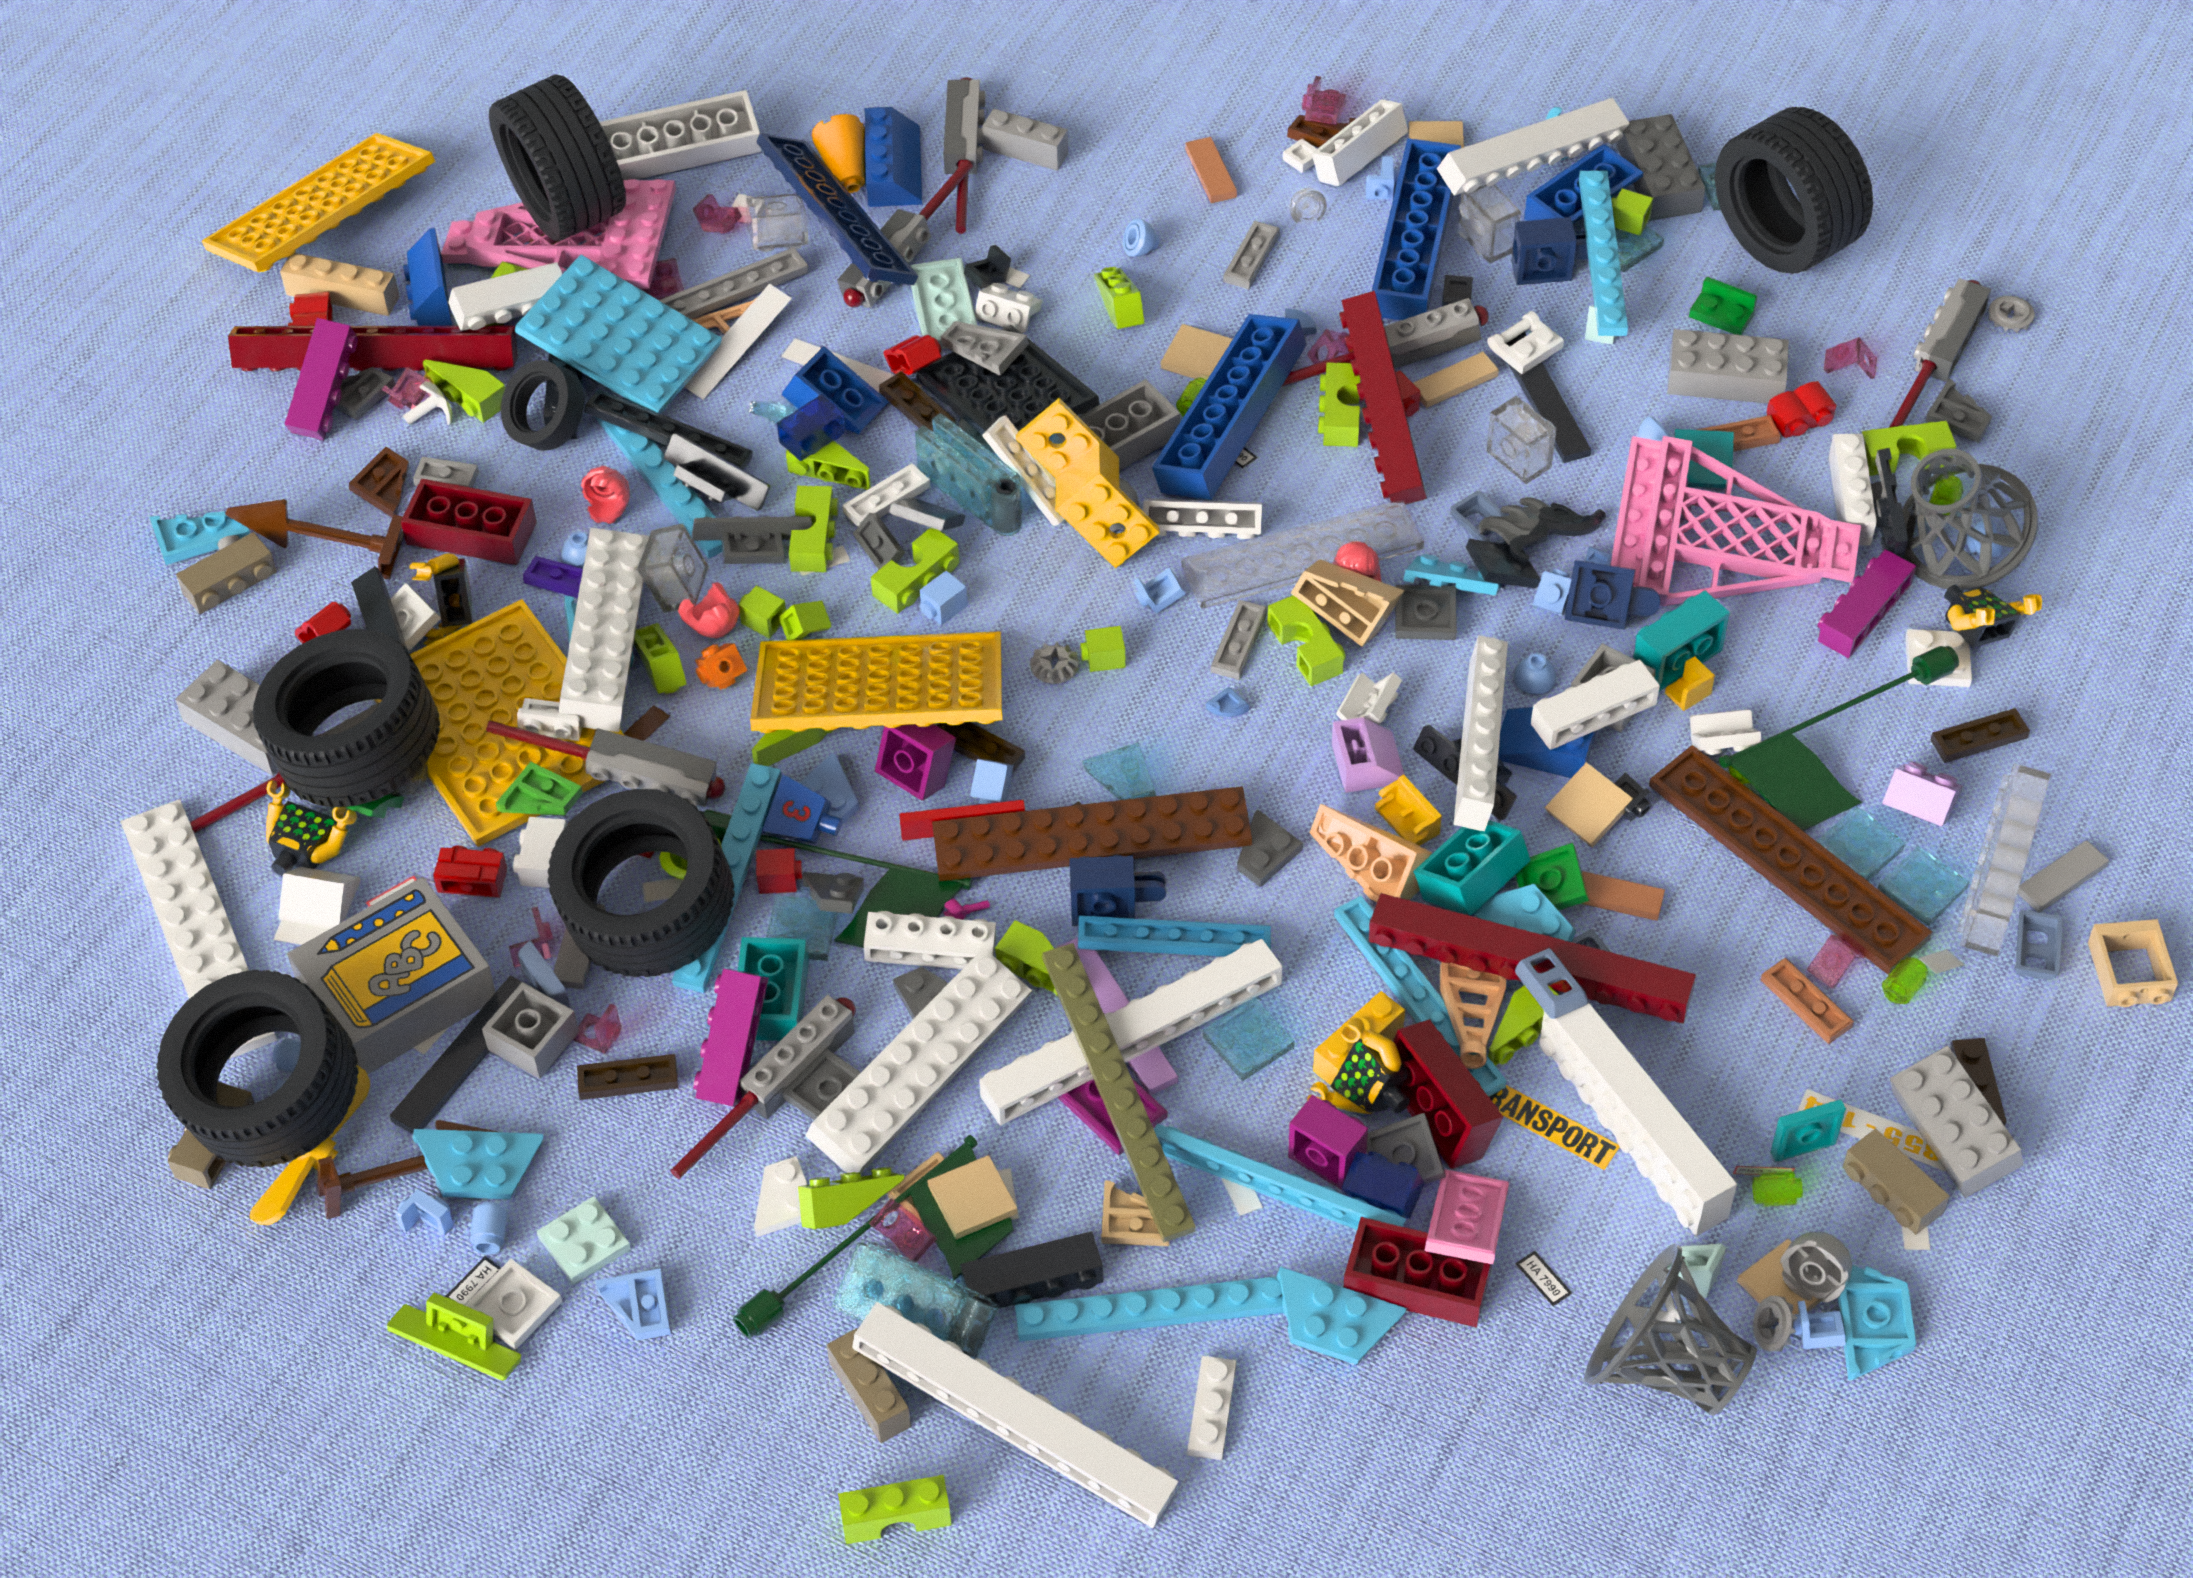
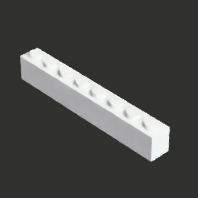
M1612 97L1449 152L1437 170L1453 195L1463 192L1469 194L1480 186H1492L1503 178L1512 179L1527 170L1533 172L1541 165L1547 163L1553 165L1564 157L1569 156V158H1573L1582 151L1588 149L1593 151L1608 142L1614 144L1624 136L1623 132L1630 123Z
M1478 635L1469 662L1453 824L1480 831H1485L1495 798L1508 648L1507 641Z

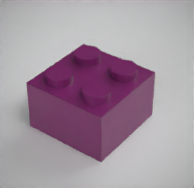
M904 724L896 728L884 726L875 772L921 801H924L945 787L956 737L935 724L925 727L917 726L916 724Z
M1312 1095L1290 1121L1288 1158L1344 1191L1366 1163L1368 1128L1358 1118L1349 1117L1337 1110L1331 1102L1321 1100Z

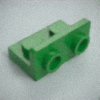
M1706 277L1703 281L1702 292L1690 308L1689 317L1734 335H1742L1754 316L1757 296Z

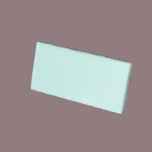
M962 258L910 265L918 275L915 285L910 286L921 336L930 335L936 338L941 349L946 347L942 346L940 336L954 321L977 325L967 279L963 274Z

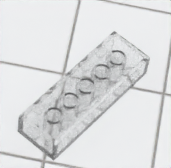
M2014 763L2011 774L2003 775L1957 932L1963 933L1960 946L1998 957L2051 773Z

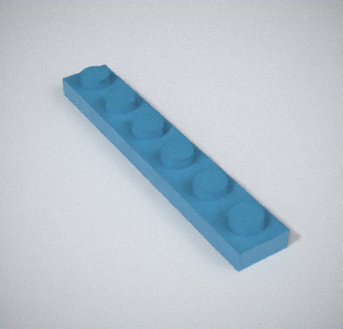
M1079 916L1078 949L1225 957L1237 951L1246 943H1254L1263 939L1271 950V926Z

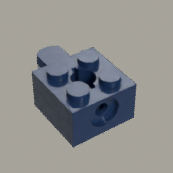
M1571 217L1515 222L1511 263L1516 285L1572 281L1574 261L1588 260L1585 232L1574 233Z
M1576 559L1574 561L1564 620L1625 630L1628 614L1645 617L1654 615L1661 604L1660 596L1653 588L1633 585L1636 569Z
M1113 855L1111 857L1082 856L1079 858H1069L1072 926H1078L1079 916L1135 919V902L1162 901L1166 897L1165 875L1160 871L1134 872L1133 856Z

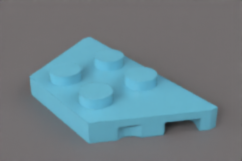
M1535 884L1493 895L1474 912L1480 919L1569 942L1573 941L1576 934L1574 927Z
M414 1129L413 1140L415 1144L418 1143L425 1157V1163L430 1173L435 1176L436 1185L443 1197L511 1199L522 1176L525 1175L535 1153L542 1145L543 1134Z
M1852 1265L1850 1280L1838 1297L1839 1311L1845 1332L1846 1345H1844L1848 1380H1854L1913 1352L1916 1347L1908 1283L1892 1276H1884L1878 1270L1868 1266L1864 1270Z
M1280 1267L1277 1273V1281L1280 1282L1283 1295L1284 1315L1289 1323L1287 1329L1290 1343L1355 1365L1385 1336L1397 1321H1400L1406 1311L1404 1307Z

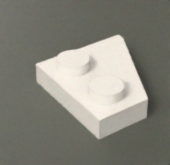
M797 1156L765 1166L754 1224L756 1237L801 1223L798 1186L807 1185Z

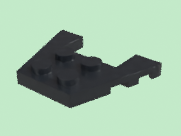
M1890 448L1877 450L1875 459L1881 481L1871 483L1876 526L1880 528L1882 534V550L1886 549L1904 559L1908 536L1901 503H1898L1895 493L1897 487L1896 476L1892 474L1889 465V459H1892Z

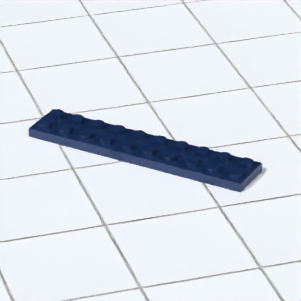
M759 133L756 143L764 151V155L769 157L774 167L782 173L785 180L795 189L796 194L804 200L807 207L817 216L818 221L829 231V235L835 238L840 248L852 259V263L861 270L867 280L872 282H879V280L888 281L897 286H902L903 284L915 285L918 278L917 273L807 141Z

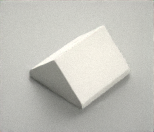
M298 867L283 873L279 910L280 921L331 929L345 920L360 884V877L306 867Z

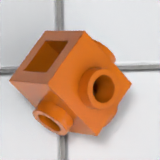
M725 643L720 647L718 644H713L701 651L703 656L695 659L698 666L696 674L703 684H707L708 687H719L720 690L733 685L736 682L735 677L748 671L735 643Z

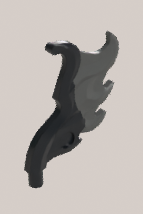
M1527 497L1522 498L1520 504L1528 507L1517 505L1503 506L1500 512L1509 514L1508 516L1486 517L1479 523L1478 530L1481 535L1486 530L1499 534L1508 543L1510 554L1521 564L1527 565L1529 555L1522 552L1524 548L1546 541L1549 534L1582 536L1591 533L1599 528L1600 523L1606 518V514L1603 510L1598 509L1592 515L1582 516L1566 506L1552 503L1551 507H1548L1539 499Z

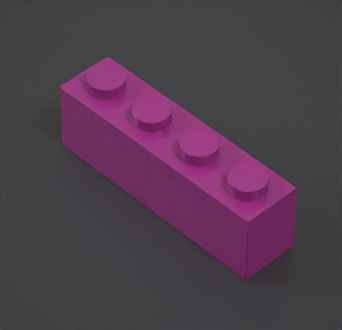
M317 318L285 420V426L291 433L324 441L326 432L329 433L333 425L332 412L334 406H338L340 402V386L342 380H345L348 376L350 368L348 360L350 354L355 352L358 338L350 325Z
M1886 549L1878 558L1873 557L1869 561L1865 573L1862 576L1857 575L1848 593L1846 595L1842 593L1836 600L1834 609L1830 613L1825 612L1818 623V628H1820L1818 642L1850 658L1911 586L1916 565Z
M723 969L722 974L717 976L714 992L717 993L716 1004L711 1007L707 1019V1024L711 1026L708 1039H704L700 1052L701 1058H704L702 1069L696 1073L693 1088L697 1090L695 1098L735 1107L742 1100L739 1081L749 1072L769 977L734 969Z

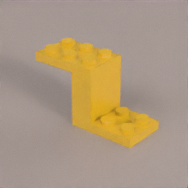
M1060 398L1016 434V440L1056 478L1055 510L1115 568L1160 533L1159 526L1120 489L1119 457ZM1054 433H1061L1066 439L1064 442L1056 444L1049 437ZM1115 523H1121L1126 527L1124 532L1118 534L1113 533L1109 528Z

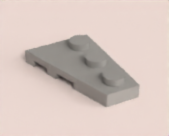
M954 321L940 336L942 346L1000 376L1029 345L1027 335L957 321Z

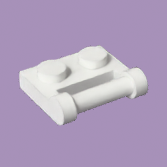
M1533 311L1525 314L1522 317L1523 320L1501 334H1494L1487 340L1490 349L1521 374H1524L1561 350L1564 345V339L1542 323L1538 315ZM1528 329L1532 331V333L1512 346L1506 345L1507 342Z

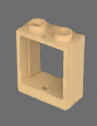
M2158 919L2094 924L2088 940V946L2107 1007H2130L2134 1004L2145 1003L2158 1005L2172 1000L2178 981ZM2146 949L2156 981L2117 984L2108 952Z

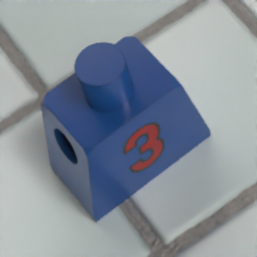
M783 775L762 831L773 837L816 844L821 831L837 836L842 826V818L828 814L831 807V802L828 799Z

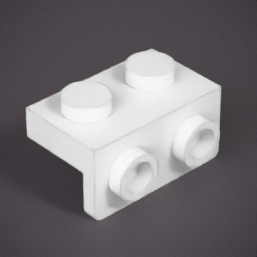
M993 283L979 291L975 317L976 319L1002 327L1012 325L1018 331L1024 333L1028 329L1030 316L1041 310L1042 300L1034 298V295L1030 292H1015L1008 290V286L1004 284Z
M1393 672L1377 683H1374L1364 673L1359 674L1336 713L1337 716L1342 720L1364 717L1378 725L1381 724L1387 716L1386 708L1398 696L1396 690L1402 679Z
M525 698L522 708H519L517 712V725L520 729L553 738L579 741L582 731L579 716L559 713L560 702Z
M1749 709L1690 716L1692 745L1700 751L1703 750L1705 755L1722 753V748L1733 747L1734 751H1742L1761 742V732L1753 728L1752 712Z

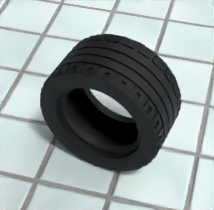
M554 74L491 105L489 109L490 128L504 168L530 216L550 239L562 241L623 211L626 204V191L614 152L593 110L581 92L565 76Z
M1789 107L1781 110L1729 140L1723 146L1717 159L1714 179L1721 212L1730 230L1742 247L1753 258L1770 269L1791 274L1806 271L1857 241L1864 234L1870 223L1874 202L1872 184L1867 167L1859 150L1849 136L1833 120L1818 111L1805 107ZM1788 181L1791 183L1792 187L1794 188V190H1795V192H1796V194H1797V196H1798L1800 202L1798 201V199L1796 198V196H1795L1794 193L1792 192V190H1791V188H1790V186H1789V184H1788Z
M364 629L334 631L317 636L294 648L282 657L266 674L257 690L252 711L254 727L289 789L294 791L297 796L313 804L336 808L357 806L375 801L399 789L426 764L436 746L440 731L438 709L408 650L399 641L393 639V637L377 631ZM365 700H382L381 704L371 715L352 728L328 736L312 737L317 727L336 711Z
M631 789L610 794L588 805L577 814L556 840V845L552 849L549 859L550 867L547 872L549 875L547 880L550 886L551 898L580 951L590 961H593L595 965L602 966L604 970L627 977H650L670 973L698 959L704 952L710 949L722 934L724 927L727 926L728 918L731 916V909L734 905L735 886L732 879L733 875L708 819L705 818L701 811H698L694 804H690L688 800L681 799L680 796L673 795L671 792H663L657 789ZM660 851L675 854L688 861L687 871L680 887L662 905L635 915L613 914L597 907V897L603 881L617 865L626 859L645 852Z
M252 970L227 975L203 987L184 1003L170 1021L162 1037L156 1068L158 1070V1086L162 1091V1097L166 1101V1105L208 1151L215 1154L218 1158L224 1159L229 1163L234 1162L238 1166L245 1165L246 1167L257 1166L263 1168L265 1166L271 1167L277 1164H284L307 1154L334 1132L347 1114L356 1092L355 1087L358 1082L357 1075L359 1073L356 1066L358 1058L355 1055L356 1050L348 1033L325 1003L308 985L301 983L295 977L292 978L290 975L281 974L278 971ZM283 1031L300 1035L301 1049L296 1067L289 1079L275 1093L262 1101L246 1106L232 1107L217 1103V1083L222 1068L240 1046L259 1035L270 1032Z

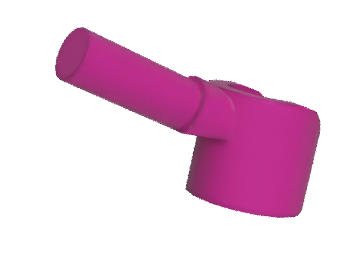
M951 899L945 903L944 907L947 911L943 914L964 920L967 914L990 908V904L986 900L961 906L956 899Z

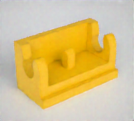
M1404 774L1378 793L1382 799L1375 803V810L1401 838L1420 846L1440 834L1442 815Z

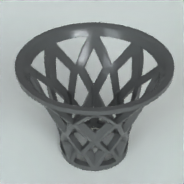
M1949 448L1935 451L1924 457L1917 464L1911 476L1912 494L1902 509L1908 536L1904 559L1916 565L1914 574L1924 582L1938 588L1948 589L1952 585L1957 584L1962 590H1972L1995 583L2016 569L2031 550L2038 529L2037 507L2026 485L2015 475L2002 468L1978 464L1969 453L1959 449ZM1967 473L1970 478H1973L1975 475L1974 484L1970 492L1956 503L1934 505L1922 498L1923 494L1929 495V488L1945 478L1948 479L1950 476ZM1996 489L2007 494L2013 501L2006 503ZM1987 493H1990L2000 508L1991 507ZM1971 502L1969 508H1964L1965 506H1967V505ZM2020 508L2024 510L2022 533L2017 521L2010 512L2012 510ZM1958 513H1962L1961 517H1958L1956 515ZM1973 513L1982 514L1986 535L1971 526ZM1990 516L2003 518L2010 536L1993 533ZM1925 519L1929 524L1930 528L1932 529L1927 536L1925 529ZM1917 520L1919 536L1913 538ZM1946 523L1959 531L1955 546L1943 529ZM1967 534L1981 543L1979 562L1964 550ZM1938 536L1947 548V552L1939 563L1932 543ZM1992 542L2006 547H2014L2002 561L1990 568ZM1922 544L1927 566L1916 557L1912 551L1913 548ZM1956 556L1974 574L1954 576L1944 574V572Z
M1674 1243L1654 1259L1614 1313L1590 1357L1584 1380L1590 1385L1602 1384V1382L1639 1384L1648 1388L1669 1392L1690 1400L1696 1406L1714 1416L1728 1404L1744 1382L1756 1358L1757 1348L1734 1334L1717 1316L1712 1307L1699 1293L1683 1260L1685 1257L1682 1256V1248ZM1672 1263L1670 1270H1668L1667 1266ZM1679 1272H1681L1683 1279L1678 1276ZM1657 1278L1660 1290L1651 1306H1636L1643 1293ZM1671 1291H1672V1294H1673V1297H1674V1300H1675L1677 1309L1675 1308L1674 1301H1673V1298H1672V1295H1671ZM1681 1295L1687 1299L1694 1317L1686 1314ZM1664 1303L1666 1305L1667 1311L1661 1310ZM1628 1317L1634 1332L1623 1347L1610 1348L1618 1331ZM1691 1330L1702 1334L1709 1347L1698 1346ZM1659 1333H1672L1676 1342L1661 1340ZM1640 1340L1644 1343L1643 1346H1637ZM1646 1354L1649 1357L1648 1359L1626 1360L1628 1356ZM1603 1362H1607L1608 1365L1601 1370ZM1740 1362L1744 1363L1736 1377L1733 1370ZM1669 1363L1690 1364L1694 1371L1675 1370ZM1657 1365L1660 1369H1643L1638 1367ZM1722 1387H1729L1725 1394L1719 1398L1718 1395Z

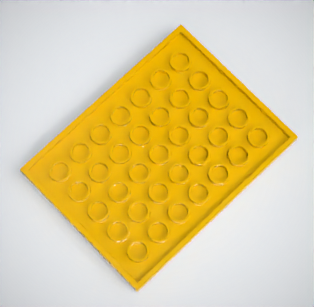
M523 599L410 654L438 709L440 731L436 746L422 769L477 847L528 822L529 817L541 815L501 813L497 811L496 802L530 762L582 786L583 793L605 782L593 778L590 774H586V761L580 757L486 732L489 720L518 728L517 712L519 708H522L525 698L560 702L567 658ZM374 699L377 704L382 702L381 699ZM582 727L579 741L565 739V741L590 747L597 729ZM621 730L619 732H614L617 734L624 735Z
M1001 631L760 641L750 717L751 731L772 733L776 730L790 729L794 732H802L809 728H822L831 731L839 727L866 729L870 726L884 725L888 728H896L904 724H916L917 726L925 727L933 723L960 725L964 722L978 721L982 724H990L1002 720Z

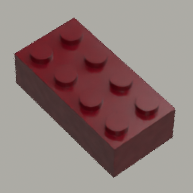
M422 478L401 520L406 545L518 565L537 523L533 502L530 498Z
M1430 1019L1398 1029L1393 1042L1396 1044L1401 1063L1408 1071V1077L1400 1089L1410 1099L1409 1105L1406 1107L1407 1111L1412 1117L1425 1113L1437 1150L1450 1169L1483 1159L1504 1116Z
M1360 1217L1344 1274L1343 1288L1404 1307L1407 1311L1477 1328L1492 1264L1425 1251L1428 1233Z

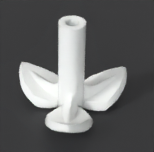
M425 381L421 384L420 388L428 392L430 397L404 414V419L410 425L433 408L441 407L446 415L447 425H450L452 422V410L449 402L435 384Z

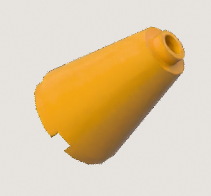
M850 114L831 116V121L823 124L822 120L812 130L813 143L824 163L849 193L857 192L865 184V126L863 122H860L859 117Z

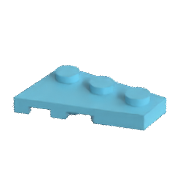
M225 512L206 513L203 517L188 518L187 514L176 515L175 519L161 520L160 516L149 517L166 565L219 549L217 545L219 540L226 536L237 535L243 538L250 534L248 527L225 515Z
M1430 554L1417 556L1405 570L1403 580L1414 583L1415 577L1425 578L1429 581L1430 585L1438 587L1456 583L1455 587L1460 590L1496 595L1502 586L1501 583L1485 581L1478 570L1467 568L1468 565L1458 561H1451L1450 564L1441 562L1438 557Z

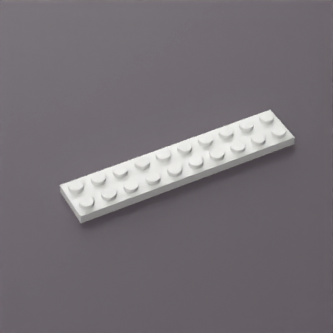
M179 799L121 820V825L188 997L191 998L206 985L227 975L249 971L181 800ZM275 1033L262 1034L247 1041L229 1059L277 1041Z

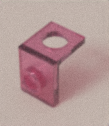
M1326 329L1308 351V357L1313 364L1335 358L1339 352L1349 353L1345 336L1350 334ZM1323 345H1326L1328 354L1324 360L1320 361L1318 351Z
M1858 337L1827 349L1824 371L1828 374L1857 363L1868 377L1873 379L1876 374L1877 357ZM1864 354L1867 356L1869 360V366L1865 361Z
M538 906L531 909L539 938L532 939L531 941L544 959L551 958L548 941L553 940L549 922L542 923ZM528 941L509 946L514 967L520 966L518 952Z
M1831 934L1807 968V971L1830 988H1835L1856 957L1864 959L1865 954L1851 946L1841 936Z
M610 1004L601 1018L587 1013L578 1026L579 1033L573 1041L606 1054L622 1029L617 1006ZM596 1025L594 1027L595 1039L587 1038L584 1035L585 1030L589 1026Z
M892 1198L869 1223L877 1231L888 1237L913 1263H916L937 1239L911 1211ZM897 1211L898 1217L896 1221L889 1226H884L883 1221L889 1213Z

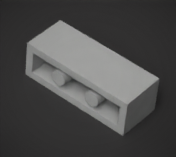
M993 108L983 124L984 150L1058 171L1068 155V129Z

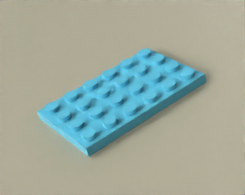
M580 255L515 326V333L634 404L659 414L666 409L718 349L722 340L720 336L583 255Z

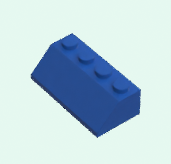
M893 107L864 108L868 207L923 205L920 125Z
M1602 144L1528 194L1524 220L1571 217L1573 225L1582 219L1583 210L1579 186L1580 171H1607L1611 198L1620 193L1622 188H1627L1643 177L1644 172L1607 145Z

